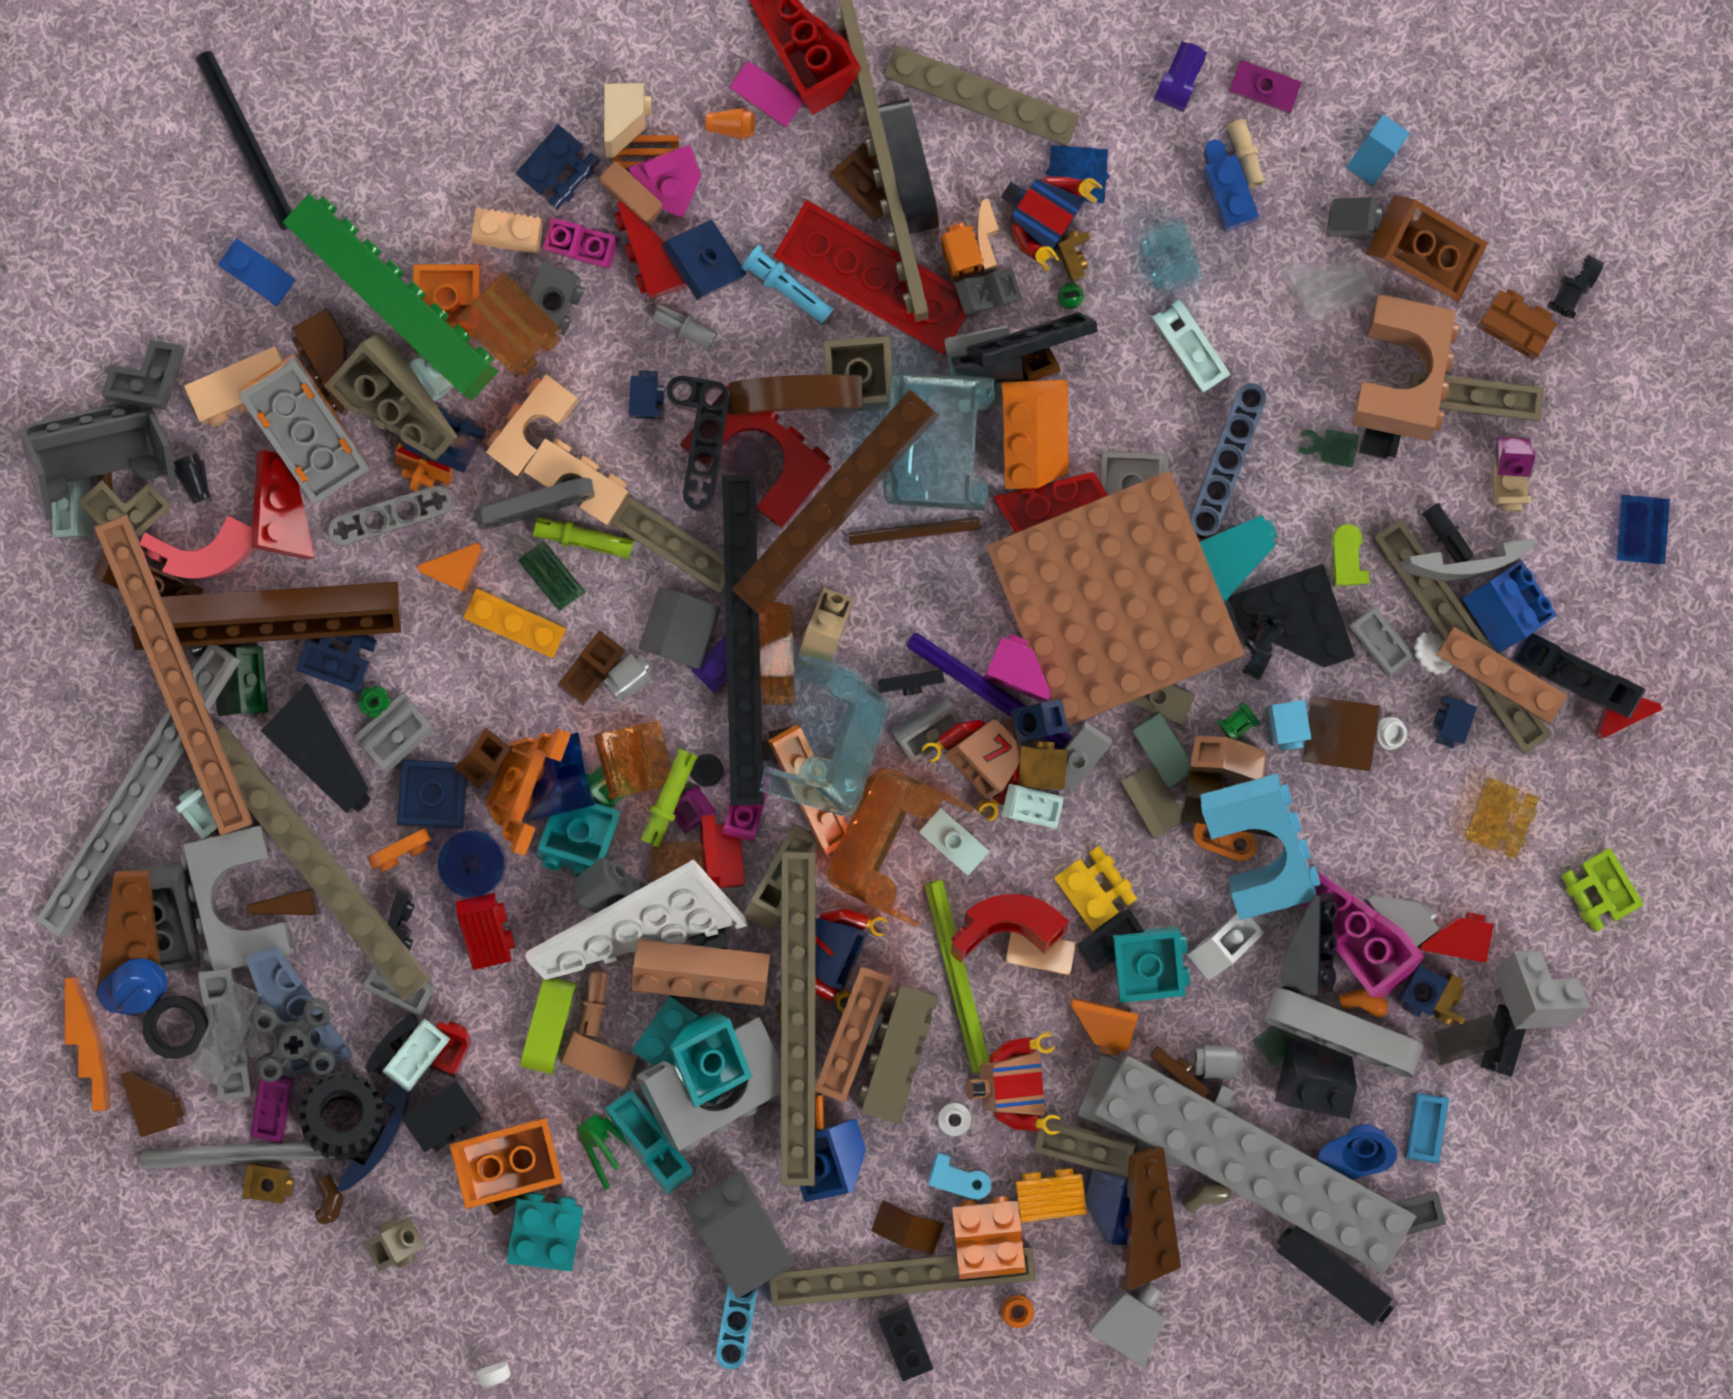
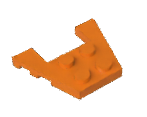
M554 729L553 734L544 732L540 733L538 738L535 739L526 737L507 743L511 749L497 770L485 806L495 823L502 826V835L505 840L511 841L510 849L514 853L526 856L536 828L522 822L524 813L528 812L533 802L532 792L536 782L543 776L545 757L547 756L561 762L571 736L569 732Z

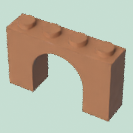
M1378 294L1373 306L1367 337L1404 345L1415 351L1425 364L1427 379L1422 384L1410 389H1396L1362 381L1356 396L1351 425L1424 441H1430L1434 430L1440 431L1444 412L1439 411L1440 401L1445 402L1449 388V382H1445L1444 377L1445 372L1451 371L1454 353L1449 352L1450 343L1456 342L1459 324L1454 323L1456 310Z

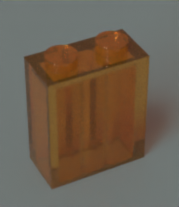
M505 272L496 278L457 317L458 321L515 378L520 373L523 376L530 373L538 364L535 359L544 350L547 353L552 351L561 341L559 337L562 333L561 328Z

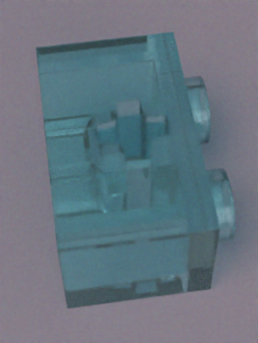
M1183 216L1145 228L1143 233L1145 238L1140 239L1145 258H1152L1155 269L1150 270L1156 289L1162 288L1163 294L1166 295L1203 281L1204 278ZM1167 249L1170 250L1171 254H1178L1173 265H1171L1169 260H1163L1162 258Z

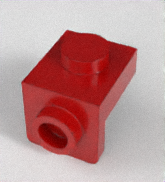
M451 1021L448 1025L439 1022L436 1028L449 1037L450 1040L433 1060L429 1068L455 1078L471 1045V1039L466 1032L467 1029L462 1025Z

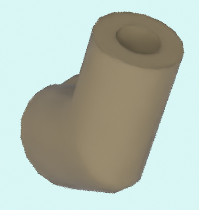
M1207 1182L1182 1200V1204L1189 1213H1193L1204 1204H1223L1231 1198V1189L1219 1182Z

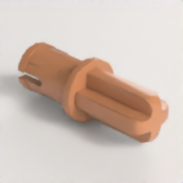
M595 969L589 972L585 1000H581V1004L584 1006L580 1029L578 1030L579 1034L584 1035L586 1033V1036L599 1037L603 1008H607L604 1000L609 977L608 973L603 970Z

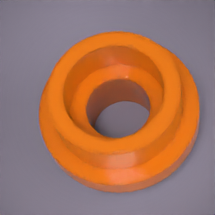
M1012 1295L1003 1302L1001 1315L1008 1326L1023 1328L1032 1321L1034 1307L1027 1297ZM1020 1305L1023 1307L1024 1313L1021 1317H1014L1011 1314V1309L1014 1306Z

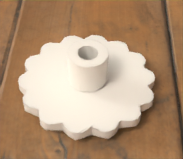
M1432 631L1428 633L1423 632L1420 637L1416 638V644L1414 645L1415 657L1419 660V664L1426 668V671L1439 675L1440 673L1445 674L1447 670L1452 668V665L1435 656L1444 642L1440 634H1435Z

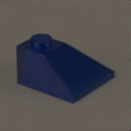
M1092 1170L1091 1177L1086 1186L1087 1196L1085 1203L1105 1243L1127 1245L1128 1230L1124 1228L1125 1215H1128L1130 1209V1199L1126 1197L1128 1178L1100 1170Z

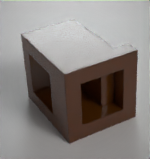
M484 728L472 738L453 768L479 788L496 774L511 748L497 735Z

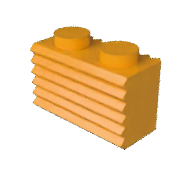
M1074 1167L1055 1169V1175L1042 1177L1041 1171L1022 1173V1179L1015 1180L1020 1221L1029 1222L1087 1214L1081 1172L1075 1173Z

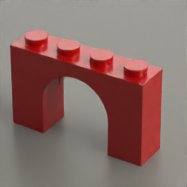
M730 383L727 385V389H728V391H729V394H730ZM723 392L714 401L712 406H718L723 402ZM729 408L723 447L732 437L741 432L760 431L774 438L782 448L784 453L782 474L756 508L783 530L832 470V466L828 464L831 458L817 446L813 450L803 443L805 437L791 425L788 429L777 422L780 416L775 412H764L762 415L731 416V408ZM707 422L701 427V435L707 439L714 438L719 431V426L713 422ZM694 427L679 444L688 454L690 453ZM705 454L699 456L696 460L707 468L713 458Z

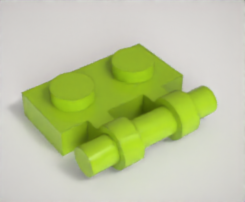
M1611 848L1601 851L1580 864L1586 874L1585 877L1578 880L1572 869L1560 875L1567 886L1564 888L1569 897L1573 896L1581 910L1579 915L1583 922H1588L1594 933L1605 927L1600 918L1601 914L1608 911L1612 920L1618 921L1644 905ZM1590 886H1593L1601 899V902L1596 905L1591 903L1584 891Z

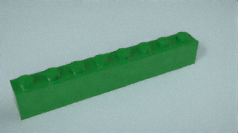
M308 193L283 223L460 393L473 400L499 372L491 364L495 358L482 346L475 349L468 342L472 336L459 324H456L453 328L446 321L449 314L435 302L430 306L423 299L427 295L426 292L413 281L408 285L401 278L404 272L390 259L385 263L379 257L382 251L371 240L367 238L363 242L356 235L360 230L349 219L344 217L341 221L334 214L337 208L324 196L317 199Z

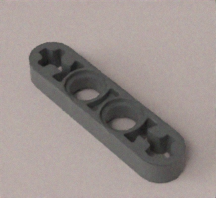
M579 478L481 507L475 511L477 526L479 529L501 527L590 500L595 497L592 479Z

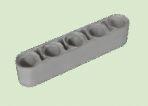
M1282 988L1274 989L1264 1019L1266 1023L1404 1077H1414L1423 1049V1044L1417 1040Z

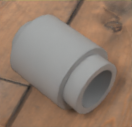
M631 653L608 673L609 677L604 680V683L621 701L626 696L630 698L653 679L649 674L653 667L642 654L636 658Z
M1204 1045L1203 1049H1195V1075H1203V1078L1236 1079V1073L1243 1071V1054L1237 1052L1236 1046Z

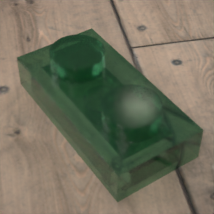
M545 541L525 553L518 560L559 612L578 600L586 592Z

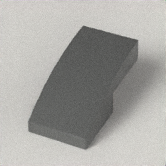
M1013 269L995 271L985 276L963 279L954 283L965 315L1002 307L1023 300Z

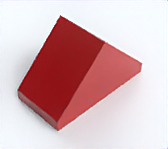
M1641 698L1630 719L1603 708L1595 734L1598 739L1606 738L1663 710L1660 703Z

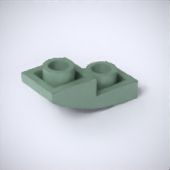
M1160 711L1131 728L1168 788L1188 776L1189 769L1192 770L1191 760Z

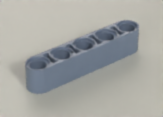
M1256 383L1243 385L1233 399L1189 517L1197 537L1206 538L1211 536L1218 530L1266 403V392L1262 386ZM1252 391L1258 396L1259 401L1256 407L1251 408L1244 405L1242 402V394L1244 392ZM1233 422L1243 423L1247 428L1246 437H1234L1230 431L1231 424ZM1224 452L1231 453L1236 461L1234 468L1225 469L1221 467L1219 455ZM1218 483L1223 487L1224 496L1222 499L1213 500L1209 497L1207 493L1209 484ZM1197 515H1209L1213 521L1212 528L1208 531L1200 530L1195 522Z

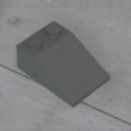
M176 862L120 870H149L161 968L164 971L200 967L201 961L193 903L189 896L187 873L184 871L182 863Z
M742 1171L684 1204L697 1231L737 1299L795 1265L756 1190Z

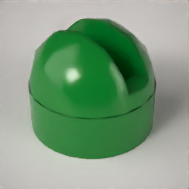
M1066 283L1059 289L1057 299L1063 308L1073 310V308L1076 309V307L1078 308L1082 304L1084 293L1079 285ZM1076 291L1079 293V296L1063 299L1062 295Z

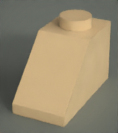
M644 83L605 84L604 144L606 158L615 157L646 129V116L652 115V96L645 95Z

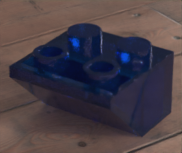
M579 732L573 733L569 738L561 762L547 756L545 757L543 776L536 782L532 792L533 802L528 811L530 821L595 805L587 757Z

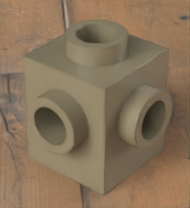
M395 1218L390 1219L377 1227L379 1231L377 1235L363 1242L378 1271L394 1264L398 1268L407 1265L416 1259L413 1253L425 1247L417 1228L413 1225L410 1218L399 1223L396 1222Z

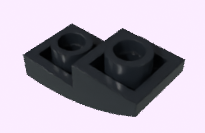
M398 890L392 904L388 925L410 951L414 942L413 939L409 938L412 931L400 926L402 921L408 922L415 904L410 902L413 895Z
M414 1014L409 1015L398 1023L381 1040L365 1067L368 1073L376 1069L379 1074L383 1073L384 1068L398 1052L393 1042L397 1040L402 1045L414 1032V1028L420 1024Z

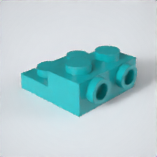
M558 791L537 849V859L542 860V866L550 870L559 871L561 867L573 870V875L577 878L601 857L607 859L621 811Z
M1177 926L1146 929L1142 933L1113 936L1118 999L1120 1003L1186 996L1185 986H1190V972L1188 966H1183L1182 954H1186L1188 951L1187 939L1185 934H1180Z
M536 1192L524 1193V1197L516 1196L506 1263L572 1272L577 1240H579L583 1206L576 1204V1198L557 1196V1201L544 1200V1194Z

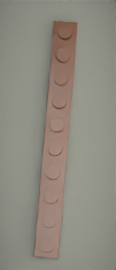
M128 514L95 526L99 541L220 835L222 836L251 825L253 820Z

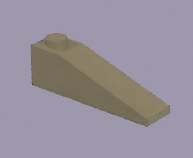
M381 333L362 342L324 385L347 410L356 415H364L374 421L375 426L382 430L386 428L399 435L403 442L435 460L458 437L405 358Z

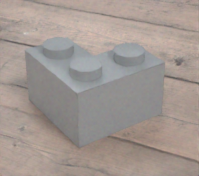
M1541 950L1514 951L1494 970L1515 1029L1569 1027L1590 1008L1579 978L1552 979Z

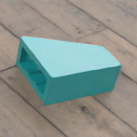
M1263 515L1200 542L1224 602L1276 546L1274 541L1275 538H1278L1276 529L1271 520L1265 521Z

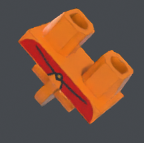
M398 443L395 450L396 459L394 465L402 467L401 476L411 480L410 490L416 492L421 484L432 488L435 481L450 486L453 478V468L403 448L404 445Z

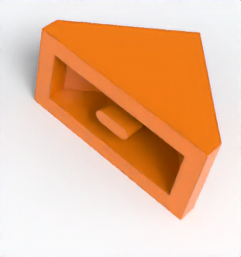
M478 542L417 565L420 573L465 593L484 549L482 544Z

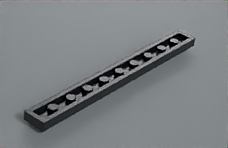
M755 474L722 475L731 806L764 805L759 612H755L731 590L757 561Z

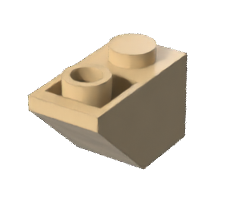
M823 587L807 627L798 657L826 667L830 666L854 598Z

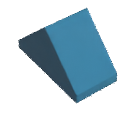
M1383 114L1346 169L1373 187L1410 132Z

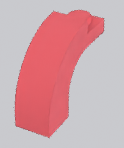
M227 516L214 541L196 551L179 550L147 533H144L139 544L147 548L145 555L160 563H163L165 558L168 559L162 570L163 572L183 579L206 580L230 572L249 556L253 550L251 548L252 527Z

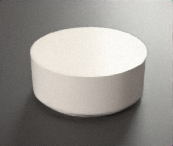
M507 1362L488 1366L476 1372L479 1385L482 1387L501 1383L511 1375Z

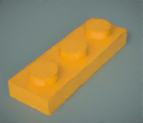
M477 588L463 616L465 620L553 659L567 630L558 624Z

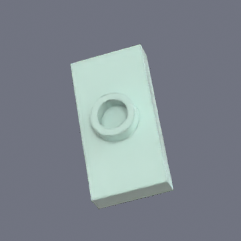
M1009 784L1002 816L1057 829L1064 797Z
M942 808L919 831L924 838L967 876L990 852Z
M424 1018L382 1072L409 1092L450 1038Z

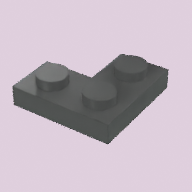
M150 340L141 370L111 365L102 396L109 401L166 410L184 349L178 344Z

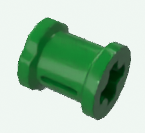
M1242 701L1239 704V709L1224 720L1220 718L1217 724L1228 738L1238 741V737L1253 726L1257 728L1260 722L1251 709Z

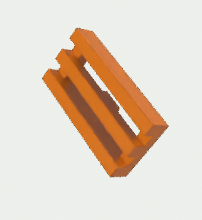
M638 135L629 144H672V148H623L613 157V163L618 162L623 168L629 170V166L643 161H620V156H659L679 148V135Z

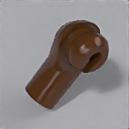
M330 1173L315 1181L324 1196L320 1209L316 1210L315 1216L317 1221L323 1225L337 1220L344 1202L342 1193L337 1190L336 1183Z

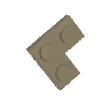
M103 480L77 502L97 525L128 514L137 538L172 508L150 482L126 504L118 498Z

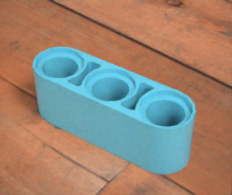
M728 1284L716 1350L718 1363L726 1369L740 1367L746 1358L758 1287L749 1294L737 1299ZM734 1311H739L746 1316L747 1322L742 1327H734L729 1323L728 1316ZM728 1344H734L740 1349L741 1355L738 1359L729 1360L724 1357L722 1349Z

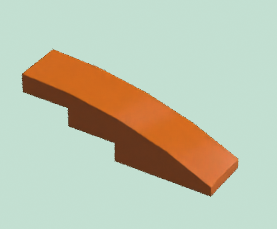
M78 977L65 978V1045L78 1044V1078H92V1111H106L111 1109L110 1086L100 1031L93 1009Z

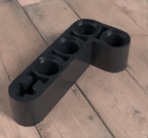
M906 98L878 105L909 234L939 228L935 194L910 99Z
M677 376L668 383L667 395L669 400L675 407L696 411L683 498L691 510L703 512L712 506L715 497L730 408V394L727 387L721 382L689 376ZM680 384H686L691 387L690 397L682 401L677 400L673 396L674 389ZM718 389L724 393V400L720 405L712 406L706 402V396L711 390ZM713 422L719 426L718 434L714 438L707 439L701 435V427L705 423ZM705 454L713 458V465L708 471L696 469L695 461L699 456ZM693 475L701 479L711 478L710 483L703 481L702 491L708 496L707 499H701L700 504H695V500L690 496L691 492H697L699 483L697 480H692Z

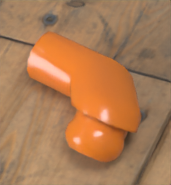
M1365 988L1339 995L1343 1011L1360 1006L1377 1018L1385 1016L1388 1012L1387 1000L1384 997L1372 998Z

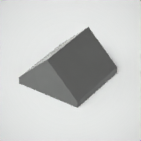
M659 587L638 649L700 670L721 607L678 591Z

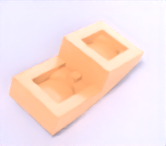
M988 198L982 200L977 225L979 252L982 253L981 258L984 259L983 273L994 270L997 267L988 237L998 234L999 228Z

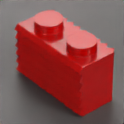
M495 892L456 901L457 919L472 969L477 970L484 967L489 968L492 965H502L505 962L509 963L511 961V949L516 948L512 929H505L504 922L508 921L504 902L498 903Z

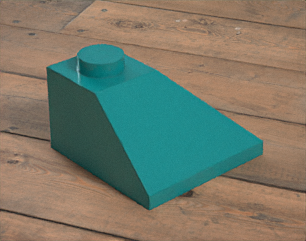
M715 1011L686 1025L670 1046L692 1105L695 1108L753 1077L731 1020Z

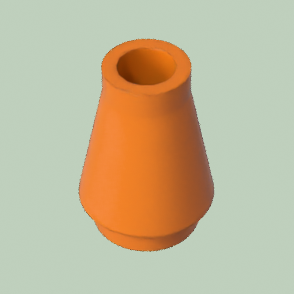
M744 107L715 113L708 112L705 121L706 132H714L740 140H745L746 137H753L755 131L754 111H747Z

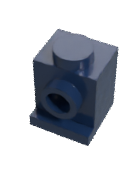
M641 370L638 376H631L630 418L664 420L663 410H657L658 405H664L665 393L664 385H659L657 371Z
M1443 696L1440 703L1446 706L1444 710L1439 709L1437 711L1432 726L1437 729L1435 743L1454 749L1455 743L1458 745L1465 744L1477 707L1448 696Z

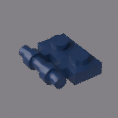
M558 124L515 174L540 196L550 186L555 193L548 200V203L558 210L565 201L569 202L575 194L573 192L584 179L588 180L594 174L593 169L600 162V159L592 152L583 161L578 159L576 155L584 146ZM569 164L575 171L564 183H561L556 178Z
M438 406L451 428L458 431L456 434L458 437L436 460L407 443H404L403 448L465 473L478 446V443L470 440L469 437L482 441L486 429L476 425L472 419L465 417L463 420L448 414L447 409Z
M366 635L321 638L319 644L306 640L296 671L360 693L370 662L358 658L361 649L374 652L378 640ZM336 639L350 644L347 654L330 648L332 641Z

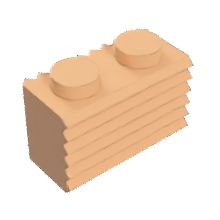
M478 207L475 210L471 239L475 244L539 254L544 225L539 216L534 219L532 215L527 217L526 214L523 216L519 213L514 215L513 212L508 214L506 211L501 213L500 210L495 212L493 209L488 211L487 208L482 210Z

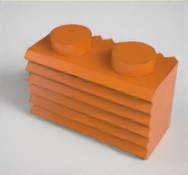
M962 222L945 228L946 233L941 235L940 245L952 281L980 273L984 259L981 258L980 246L977 245L978 240L975 239L976 234L973 233L974 227H965V223Z

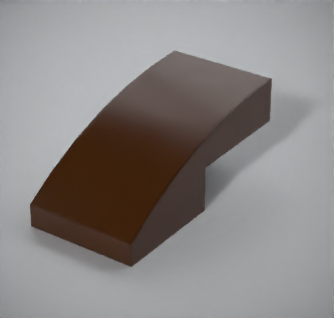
M599 630L557 686L584 706L626 650Z

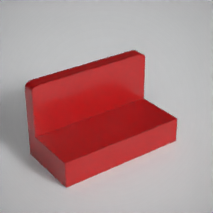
M702 815L699 829L704 872L719 888L743 887L745 885L741 839L722 834L724 824H715V815Z

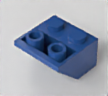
M1522 560L1462 598L1497 653L1525 639L1557 616L1551 601L1544 595L1536 583L1533 573Z

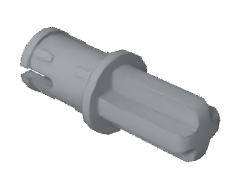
M660 304L656 308L652 320L657 324L678 334L677 338L681 339L684 337L703 347L706 351L710 349L717 336V332L693 321V316L689 315L686 317L664 304Z

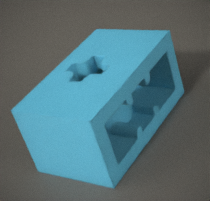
M1305 700L1265 707L1272 746L1280 745L1281 751L1303 748V741L1311 739Z

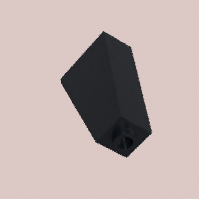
M306 683L261 732L345 813H351L353 810L359 813L372 800L368 795L373 788L317 690L311 684Z
M1295 1226L1292 1230L1288 1227L1277 1241L1280 1247L1276 1252L1372 1326L1379 1329L1399 1303L1302 1228Z

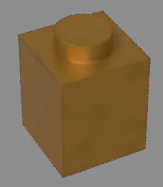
M1035 741V747L1021 746L1018 786L1064 790L1068 750L1055 749V742Z

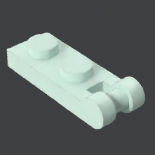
M1179 299L1172 303L1171 309L1165 313L1159 312L1151 317L1202 394L1231 375ZM1179 319L1184 327L1174 332L1170 324Z

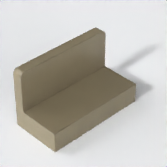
M1150 764L1120 781L1122 788L1152 839H1156L1184 821L1180 820L1181 809L1154 764Z

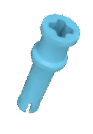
M760 245L752 251L741 266L742 270H749L761 279L764 287L770 289L774 287L796 306L818 321L820 325L824 323L834 309L786 273L784 264L782 262L776 263L762 252Z

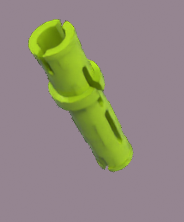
M540 516L537 517L533 537L553 540L562 543L561 546L564 547L569 545L582 547L627 560L630 559L634 539L582 528L574 525V522L571 521L563 523Z
M680 748L678 749L655 806H651L650 812H652V815L640 840L660 848V843L670 820L674 821L675 819L674 810L698 756Z

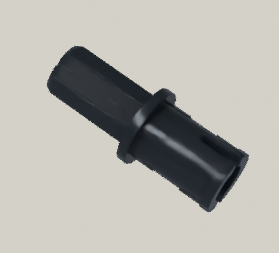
M1439 502L1421 515L1427 520L1438 536L1436 541L1443 543L1456 563L1472 559L1474 556L1473 552L1457 530L1460 527L1458 525L1454 526Z

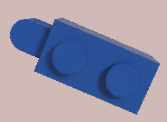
M1214 139L1209 141L1203 152L1207 165L1202 173L1224 232L1227 233L1256 222L1259 214L1237 155L1229 157L1223 142Z

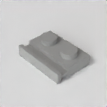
M402 693L389 705L387 710H383L380 716L374 718L354 737L385 773H388L436 729L408 696Z

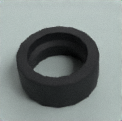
M173 995L158 1000L148 1009L143 1019V1035L146 1044L154 1053L164 1058L179 1059L193 1054L203 1045L208 1035L209 1023L205 1010L197 1001L186 996ZM173 1007L188 1011L195 1023V1032L192 1039L179 1047L165 1044L159 1038L156 1030L160 1015L165 1010Z

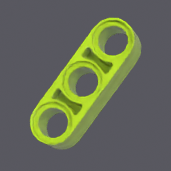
M558 977L547 980L543 978L520 1067L553 1075L554 1063L557 1054L559 1055L564 1036L563 1030L565 1023L568 1021L573 1003L571 1002L573 993L577 988L576 982Z

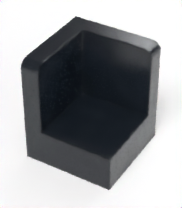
M1365 428L1359 454L1392 461L1396 458L1401 435Z

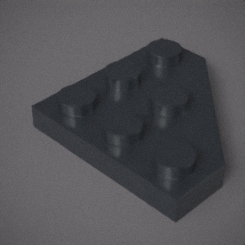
M1323 564L1229 597L1240 628L1252 633L1257 625V615L1260 612L1263 614L1265 612L1267 614L1271 613V617L1275 615V619L1279 618L1285 625L1283 632L1276 635L1273 644L1303 657L1320 667L1325 668L1356 657Z

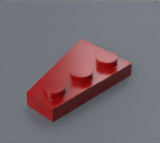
M262 450L257 453L251 548L301 559H313L315 554L298 481L278 453Z
M1090 472L1057 480L1039 488H1024L1019 491L992 497L1013 531L1018 533L1106 497L1108 494L1096 474Z

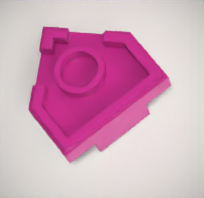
M691 144L629 166L631 175L662 203V209L683 218L702 176Z

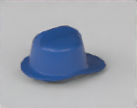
M143 958L130 959L102 980L98 986L97 996L99 1002L107 1011L137 1016L150 1009L154 1003L161 999L167 989V976L161 966L152 960Z
M1359 1124L1349 1129L1345 1136L1328 1142L1320 1150L1317 1160L1353 1180L1388 1170L1396 1161L1397 1148L1393 1141L1386 1136L1384 1130L1370 1124Z

